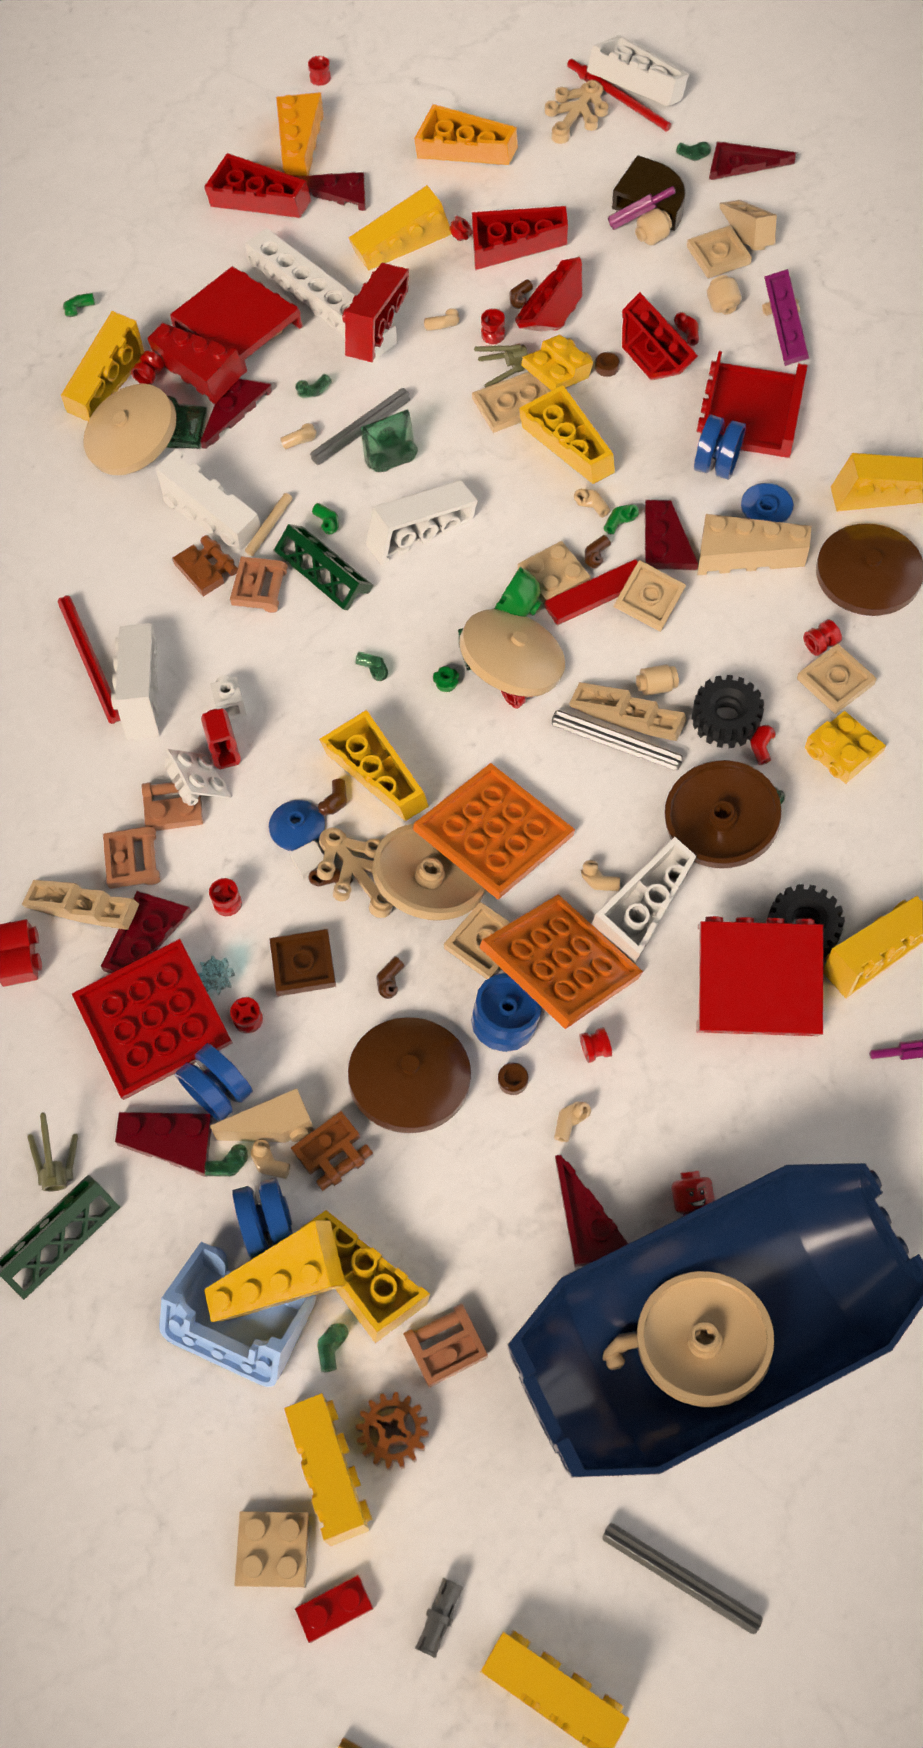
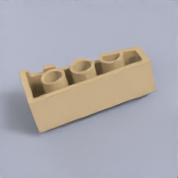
M706 514L697 575H707V571H719V574L730 573L731 569L746 568V571H756L758 567L768 566L770 569L805 567L810 548L812 526Z

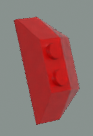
M580 257L561 260L557 264L556 270L548 274L539 284L515 318L516 324L520 329L541 332L557 331L565 325L566 319L576 309V305L582 297V260Z
M641 292L622 310V348L650 380L680 375L698 357L691 346Z

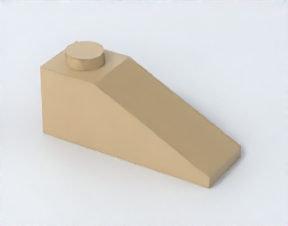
M742 200L719 204L720 210L742 243L751 246L752 250H764L765 246L775 245L776 214Z
M297 1088L210 1125L215 1138L221 1141L255 1142L257 1140H265L278 1143L298 1142L309 1135V1132L314 1131Z

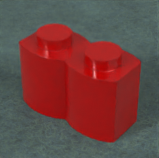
M222 708L212 709L207 713H203L201 722L214 766L221 770L239 765L241 757L227 711Z
M27 919L0 924V984L3 987L38 980V971L42 970L40 954L35 953V944H39L38 930L36 926L32 927Z

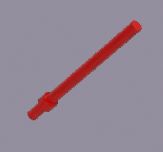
M572 58L568 61L567 67L578 73L579 78L585 82L590 80L597 81L602 85L603 91L664 131H669L671 128L669 121L603 78L588 73L587 65H581Z

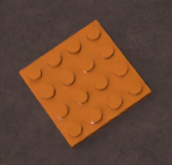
M492 763L488 764L423 815L413 826V830L498 900L572 838L575 832L572 826Z
M559 894L484 938L479 946L486 955L564 1029H567L638 980L643 972Z

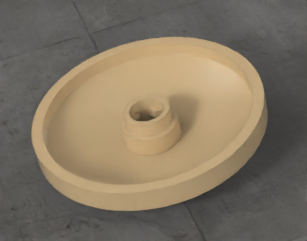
M150 384L127 386L110 395L96 408L87 423L83 443L88 459L100 471L110 475L130 474L149 465L164 451L174 433L176 411L172 401L161 389Z
M499 609L484 610L471 616L461 632L460 650L468 666L486 683L506 693L527 697L543 695L551 691L558 684L564 673L565 658L557 640L543 626L528 617L513 615Z
M414 824L399 827L381 840L374 855L372 866L373 878L384 898L399 910L421 919L449 920L467 914L482 900L486 890L413 830Z
M699 1271L676 1276L666 1281L652 1293L640 1314L637 1342L643 1366L650 1378L660 1389L671 1397L690 1405L717 1407L731 1404L744 1398L760 1384L771 1364L774 1332L766 1308L748 1287L734 1278L723 1274Z

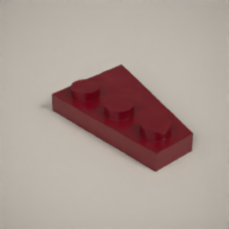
M119 1112L115 1143L120 1147L151 1158L161 1159L173 1166L183 1167L207 1177L212 1116L211 1114Z

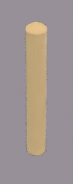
M288 493L282 495L246 547L245 552L248 555L254 556L292 501L291 495Z

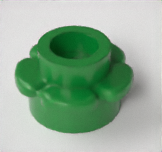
M448 666L440 667L438 672L433 674V682L436 683V687L442 692L453 691L459 683L458 671Z

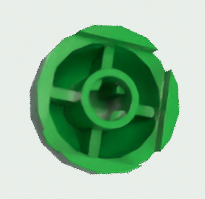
M520 566L494 609L522 617H527L528 614L534 616L542 603L538 600L541 589L536 577Z

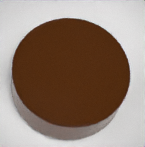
M604 352L596 357L595 371L599 375L610 377L619 371L620 360L616 354Z
M518 1063L505 1064L498 1073L500 1089L509 1095L522 1093L528 1085V1072L525 1067Z

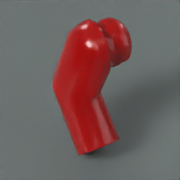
M684 312L677 313L674 317L676 327L687 334V343L689 345H697L699 343V326L697 321Z
M769 725L758 727L750 740V746L758 765H764L771 761L766 746L771 738H775L776 733Z

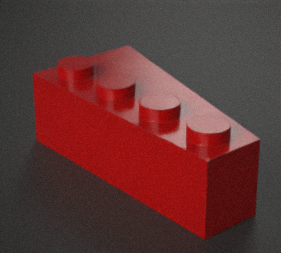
M226 153L204 186L210 207L300 218L311 202L305 180Z
M566 206L472 212L475 270L567 245L568 219Z
M381 262L376 271L372 272L367 283L363 284L358 295L354 296L349 307L344 309L342 321L345 323V356L373 363L376 357L375 346L381 347L384 341L382 337L384 330L390 329L394 313H398L408 292L409 269Z
M161 323L147 338L152 351L164 361L165 368L173 374L181 376L185 383L192 384L197 392L208 396L209 400L214 404L245 373L237 349L179 328Z

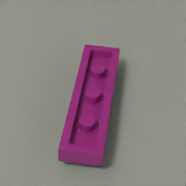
M788 269L765 276L764 279L785 366L809 359Z

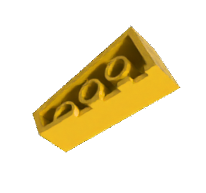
M851 453L830 487L836 511L923 503V458Z
M918 896L909 901L902 900L890 913L880 916L872 924L832 948L831 953L825 958L827 962L823 969V974L846 999L923 943V901Z
M314 1220L205 1288L204 1291L211 1322L235 1319L346 1286L330 1220Z

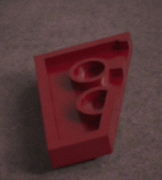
M645 500V563L656 569L697 570L698 562L672 501Z
M136 891L133 899L139 903L137 911L128 930L118 929L100 966L102 970L107 973H113L156 951L192 912L190 907Z

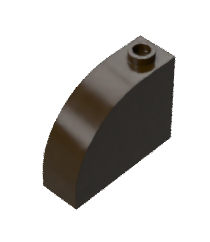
M637 155L613 190L612 209L619 211L649 194L653 197L670 187H674L675 194L655 205L657 209L664 210L669 215L672 223L670 230L675 231L683 217L685 201L683 181L670 167Z

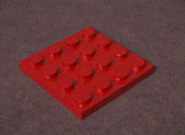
M181 939L72 993L75 1003L122 1100L173 1075L186 1062L196 1063L195 1054L205 1044L212 1045L218 1051L233 1044Z

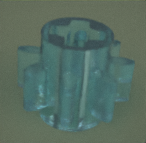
M213 955L211 960H208L206 963L200 962L202 973H198L202 982H204L203 985L207 992L212 989L220 995L221 990L226 987H232L229 978L234 977L235 972L233 968H228L227 958L220 961L215 959Z

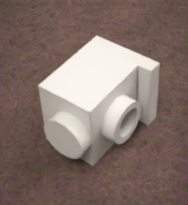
M228 675L218 677L216 682L210 683L216 709L223 708L226 710L229 719L246 716L237 677L231 678Z

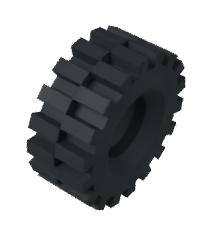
M720 675L715 677L714 683L709 679L705 682L704 687L700 686L692 710L694 729L698 728L697 734L700 738L705 735L707 736L706 742L711 745L713 741H716L717 747L723 748V744H728L729 749L735 748V744L738 742L741 747L746 744L747 739L751 740L757 728L760 727L764 713V699H760L761 692L759 689L753 691V683L744 684L745 678L739 677L738 681L732 680L733 675H727L726 680H722ZM723 707L732 708L738 713V717L734 719L722 718L717 714V709Z
M798 884L795 891H793L791 886L786 888L784 894L780 892L776 896L767 918H782L784 923L793 924V920L796 917L802 916L815 920V924L823 925V958H826L832 948L837 946L844 929L845 917H841L843 913L841 905L835 907L837 899L834 896L827 898L828 891L823 888L821 892L815 891V885L810 884L808 889H804V884Z

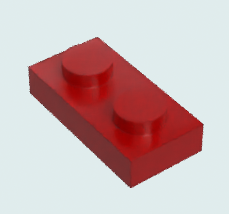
M359 1575L295 1608L309 1643L374 1610Z

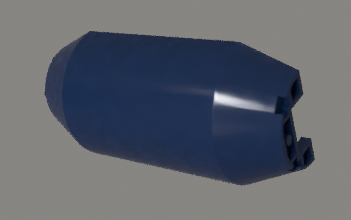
M866 1163L785 1165L560 1278L508 1343V1350L536 1417L554 1452L558 1453L562 1465L569 1476L598 1477L661 1474L893 1351L923 1307V1260L919 1254L911 1259L907 1255L909 1254V1249L905 1241L900 1236H896L890 1226L892 1222L888 1212L884 1207H879L876 1199L883 1192L880 1189L882 1184L876 1172L869 1170ZM690 1272H714L741 1282L761 1300L772 1323L774 1332L773 1355L765 1377L751 1393L731 1404L717 1407H700L671 1397L650 1378L643 1366L638 1348L627 1350L622 1354L625 1363L619 1369L610 1370L607 1367V1362L603 1360L604 1350L617 1335L637 1330L641 1311L652 1293L666 1281Z

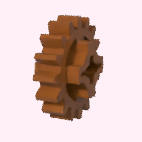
M394 1392L392 1400H387L385 1394L382 1393L380 1394L381 1403L376 1404L372 1400L368 1401L371 1408L369 1413L360 1411L359 1414L365 1422L364 1424H356V1430L364 1435L356 1440L358 1445L367 1444L363 1455L367 1458L374 1454L373 1464L376 1467L383 1460L387 1470L392 1469L393 1462H398L401 1469H404V1459L409 1457L410 1460L416 1462L417 1458L414 1451L416 1449L425 1451L426 1449L420 1440L421 1438L429 1437V1431L421 1429V1426L428 1423V1419L424 1416L418 1417L422 1406L418 1404L412 1408L410 1406L412 1398L409 1395L402 1402L398 1392ZM395 1408L392 1414L386 1416L379 1415V1413L386 1409ZM408 1415L414 1421L415 1435L406 1429L405 1423ZM397 1423L399 1432L403 1437L393 1434L389 1439L383 1426L393 1427ZM371 1427L379 1433L380 1439L377 1442V1447L374 1446L371 1440ZM401 1445L407 1447L402 1452L390 1454L392 1448Z

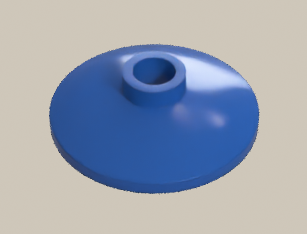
M762 483L746 490L741 499V510L747 519L784 523L792 514L793 500L784 488L775 484Z
M293 800L282 804L273 812L269 820V832L272 840L279 847L288 851H294L314 840L318 843L320 834L325 830V819L320 814L318 807L304 800ZM294 819H301L298 823L291 822Z

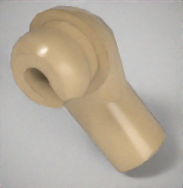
M593 860L583 863V869L581 870L582 878L594 890H620V877L603 876L598 870V863Z
M578 1101L563 1108L558 1115L554 1139L560 1142H569L572 1127L590 1116V1105L586 1102Z
M255 1141L251 1149V1158L257 1170L262 1174L287 1179L290 1164L274 1160L267 1141Z

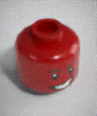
M699 1171L680 1173L681 1180L672 1183L671 1188L675 1211L684 1214V1216L715 1201L711 1179L700 1177Z

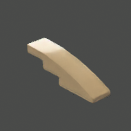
M579 682L569 703L570 707L597 719L646 735L673 741L678 740L687 720L685 713L660 709L656 701L633 698L629 690Z
M33 880L22 905L32 910L69 920L128 930L139 903L133 898L111 897L102 890L82 889L76 883Z

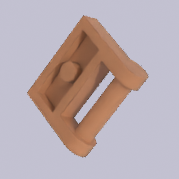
M241 556L230 597L231 605L260 608L270 613L277 612L279 606L277 599L283 576L287 573L288 565L278 560ZM266 572H272L268 595L260 596Z
M151 782L142 783L145 827H153L156 831L203 825L201 795L198 797V802L193 806L184 803L181 797L154 801L153 796L178 793L179 790L175 788L173 782L151 785Z
M142 827L103 834L106 879L109 889L138 884L154 885L160 882V872L156 870L155 828ZM142 841L145 865V870L137 871L134 842Z
M462 1303L453 1307V1312L416 1331L410 1329L403 1333L429 1388L488 1358V1354ZM458 1323L461 1324L462 1331L422 1350L419 1343Z

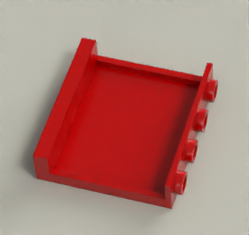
M233 266L170 314L173 327L237 349L245 373L247 372L245 359L291 323L299 329L302 328L301 312L295 304L289 303L278 293L272 292L261 282L255 281L244 271L241 272Z
M719 351L717 361H711L709 376H712L713 379L707 380L705 395H709L708 399L703 398L701 413L705 415L704 418L699 417L696 432L702 434L709 415L724 418V433L731 421L745 423L746 430L741 447L742 451L790 458L808 365L798 363L796 374L721 363L722 351Z
M708 916L705 917V921H700L698 924L699 1011L698 1020L696 1021V1033L817 1037L823 1035V925L815 924L813 919H797L796 924H786L782 918H767L766 923H754V918L738 917L735 918V922H723V917Z

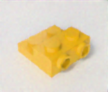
M559 334L544 340L540 350L523 356L521 365L552 391L562 385L566 388L589 378L593 361L589 353L582 352L575 347L572 339H566Z
M845 710L831 722L826 721L808 736L805 749L813 759L819 760L834 777L840 778L845 784L884 752L886 747L883 742Z

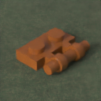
M208 535L201 538L200 542L204 548L200 551L193 544L172 557L174 565L203 597L224 584L222 574L228 572L230 576H234L238 570L233 558L229 554H224L221 550V545L216 540H212ZM213 557L218 561L214 565L208 561Z
M342 1111L291 1147L292 1152L310 1175L319 1168L325 1173L315 1181L322 1192L331 1185L335 1187L342 1181L341 1177L353 1168L359 1169L365 1164L364 1160L373 1154L367 1144L357 1151L352 1144L361 1137ZM344 1151L347 1158L333 1167L329 1161Z

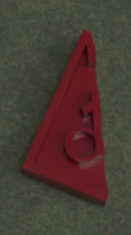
M717 141L709 179L714 180L791 165L795 163L796 152Z
M364 172L294 176L307 182L308 190L312 191L313 197L335 201L340 205H345L349 202L358 205V210L366 211Z
M239 378L214 405L200 441L201 447L207 449L210 445H213L220 439L219 434L224 429L234 427L245 417L247 412L252 411L257 406L256 401L264 394L269 396L272 392L271 384Z
M555 1155L574 1267L586 1266L627 1245L628 1242L619 1232L618 1226L606 1215L602 1205L590 1189L585 1187L571 1164L562 1155Z

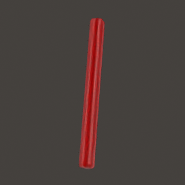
M68 595L60 597L57 601L107 720L111 724L119 722L121 719L118 709L114 710L112 707V691L74 603Z

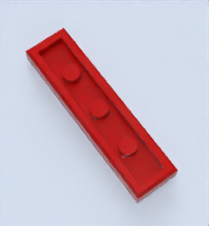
M634 559L545 600V609L558 626L618 598L638 561Z

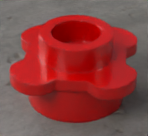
M457 215L455 221L451 222L450 232L458 241L468 240V235H472L471 226L467 220Z

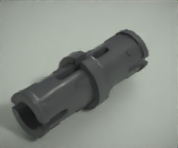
M446 1578L442 1579L432 1608H428L425 1614L428 1618L415 1649L436 1658L447 1627H451L453 1623L451 1617L463 1586Z

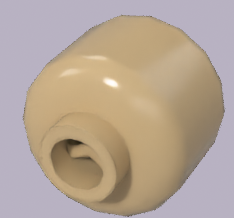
M654 208L637 219V228L635 229L637 238L641 242L644 241L647 245H655L670 234V228L672 227L671 219L664 210L661 211Z
M727 275L714 278L707 289L711 308L716 313L731 314L741 302L742 297L737 281Z

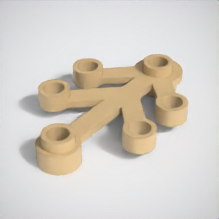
M590 80L585 82L581 88L569 91L565 87H559L555 90L556 101H547L545 103V114L547 116H555L558 113L570 111L563 121L555 123L552 128V140L555 143L563 144L569 141L570 127L580 113L585 122V129L593 131L598 128L597 116L604 117L608 114V103L602 101L600 97L603 93V87L600 83ZM579 98V100L566 102L568 99ZM589 102H592L595 106V114L597 116L591 114L587 105Z
M327 828L322 831L319 843L325 853L323 861L318 864L317 876L322 880L332 879L335 872V865L333 864L335 856L337 855L343 862L339 881L333 889V897L341 902L349 899L352 890L350 881L353 875L371 898L369 903L370 913L378 918L389 916L393 905L384 898L365 872L372 873L373 861L355 857L349 851L365 853L367 857L374 858L376 850H372L369 847L377 849L380 841L369 839L367 842L349 839L342 830L337 828ZM322 869H328L330 872H324ZM338 890H344L346 893H340Z

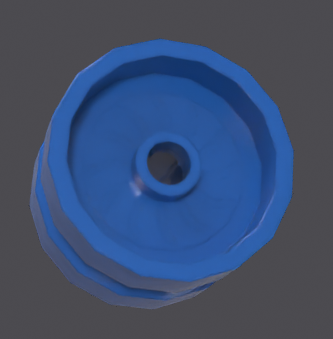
M709 415L699 439L694 470L707 474L712 470L716 461V476L729 480L740 454L746 424L731 421L724 433V418Z
M496 974L485 980L478 989L471 1017L473 1032L481 1043L493 1050L502 1052L518 1050L527 1045L534 1036L542 1007L508 974Z
M207 1043L195 1054V1060L201 1070L194 1064L186 1062L174 1075L189 1095L219 1122L224 1120L233 1111L232 1105L226 1096L235 1102L241 1103L253 1090L239 1070L216 1048Z
M276 1177L260 1182L259 1194L261 1203H258L254 1190L249 1186L232 1190L238 1223L250 1259L269 1249L266 1233H270L274 1245L293 1234L291 1227L293 1223L287 1200L282 1194Z

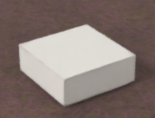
M315 840L289 853L302 879L307 878L312 870L318 868V864L323 861L324 857Z

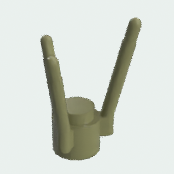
M525 345L474 347L476 352L505 351L504 353L480 356L478 360L489 361L505 358L507 366L513 367L484 385L485 388L504 380L514 373L524 371L521 363L523 356L528 355Z
M42 1112L40 1114L45 1155V1163L43 1165L33 1135L29 1134L27 1139L38 1174V1185H42L43 1191H59L67 1188V1181L73 1180V1164L78 1135H72L66 1168L63 1167L61 1161H52L46 1114Z

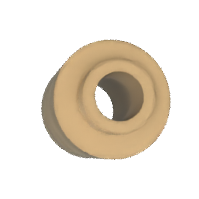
M666 664L641 669L640 675L636 676V684L638 690L642 691L645 696L671 692L673 688L678 687L679 678L675 666L669 667Z

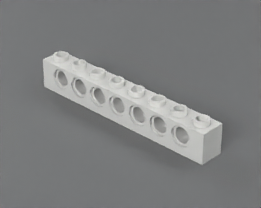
M267 228L245 242L246 256L252 266L259 268L266 277L272 278L283 290L290 292L300 303H304L315 315L321 316L332 328L338 329L345 336V323L342 321L344 309L348 308L352 303L355 294ZM393 323L390 329L384 330L382 336L384 341L381 347L375 346V359L397 344L396 326Z

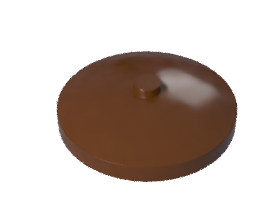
M856 524L836 531L824 542L817 558L816 576L826 596L841 608L860 615L881 616L903 609L917 596L923 582V559L912 541L900 532L877 524Z
M729 760L707 762L687 771L673 785L665 804L666 828L671 840L676 837L696 855L695 863L712 868L738 867L760 857L776 839L781 824V802L777 790L771 781L752 766Z
M413 1017L396 1018L373 1027L358 1041L349 1060L348 1084L355 1104L369 1120L395 1132L419 1133L443 1125L460 1110L466 1100L470 1087L471 1067L463 1045L449 1030L426 1019Z

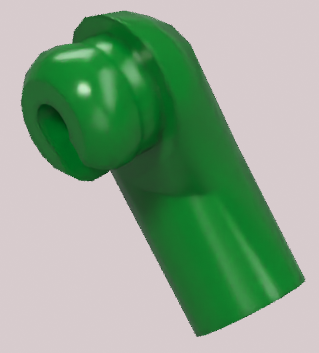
M93 293L75 295L63 303L65 315L67 317H75L78 314L77 308L95 305Z
M316 503L312 509V514L322 519L321 528L326 534H334L339 528L338 514L324 505Z
M630 504L614 508L603 527L604 531L608 534H614L619 524L634 521L639 515L638 507Z

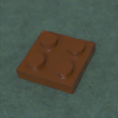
M328 929L269 938L277 997L336 987Z

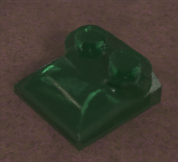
M167 395L175 407L176 425L172 438L166 448L201 449L200 441L204 432L207 407L178 403L176 398Z
M408 409L361 427L365 463L369 469H373L375 472H386L404 463H409L414 460L418 453V447L413 439Z

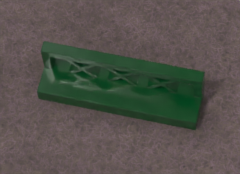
M288 524L274 548V551L343 610H349L358 593L369 594L373 587L372 583L303 526ZM289 539L294 541L296 553L288 554L284 550ZM309 554L312 557L313 568L306 569L304 567V555ZM327 569L330 572L331 583L324 584L322 582L321 570ZM345 584L350 588L345 600L339 597L338 585Z
M88 1174L0 1257V1277L25 1300L121 1207ZM100 1195L109 1206L100 1215H89L90 1204ZM82 1221V1232L76 1238H65L66 1226L71 1222ZM58 1244V1254L52 1261H40L41 1250L45 1246ZM22 1268H34L33 1279L24 1288L13 1279Z

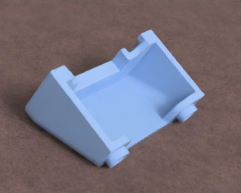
M200 1242L161 1298L160 1333L168 1342L265 1387L274 1386L283 1372L313 1309L316 1295L235 1319L211 1322L204 1289L225 1277L231 1271H228V1259L222 1249Z

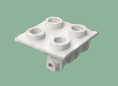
M173 749L166 750L169 757L165 759L164 767L175 784V788L179 790L184 803L193 806L198 802L200 795L225 799L231 798L226 789L225 782L218 775L214 763L208 755Z

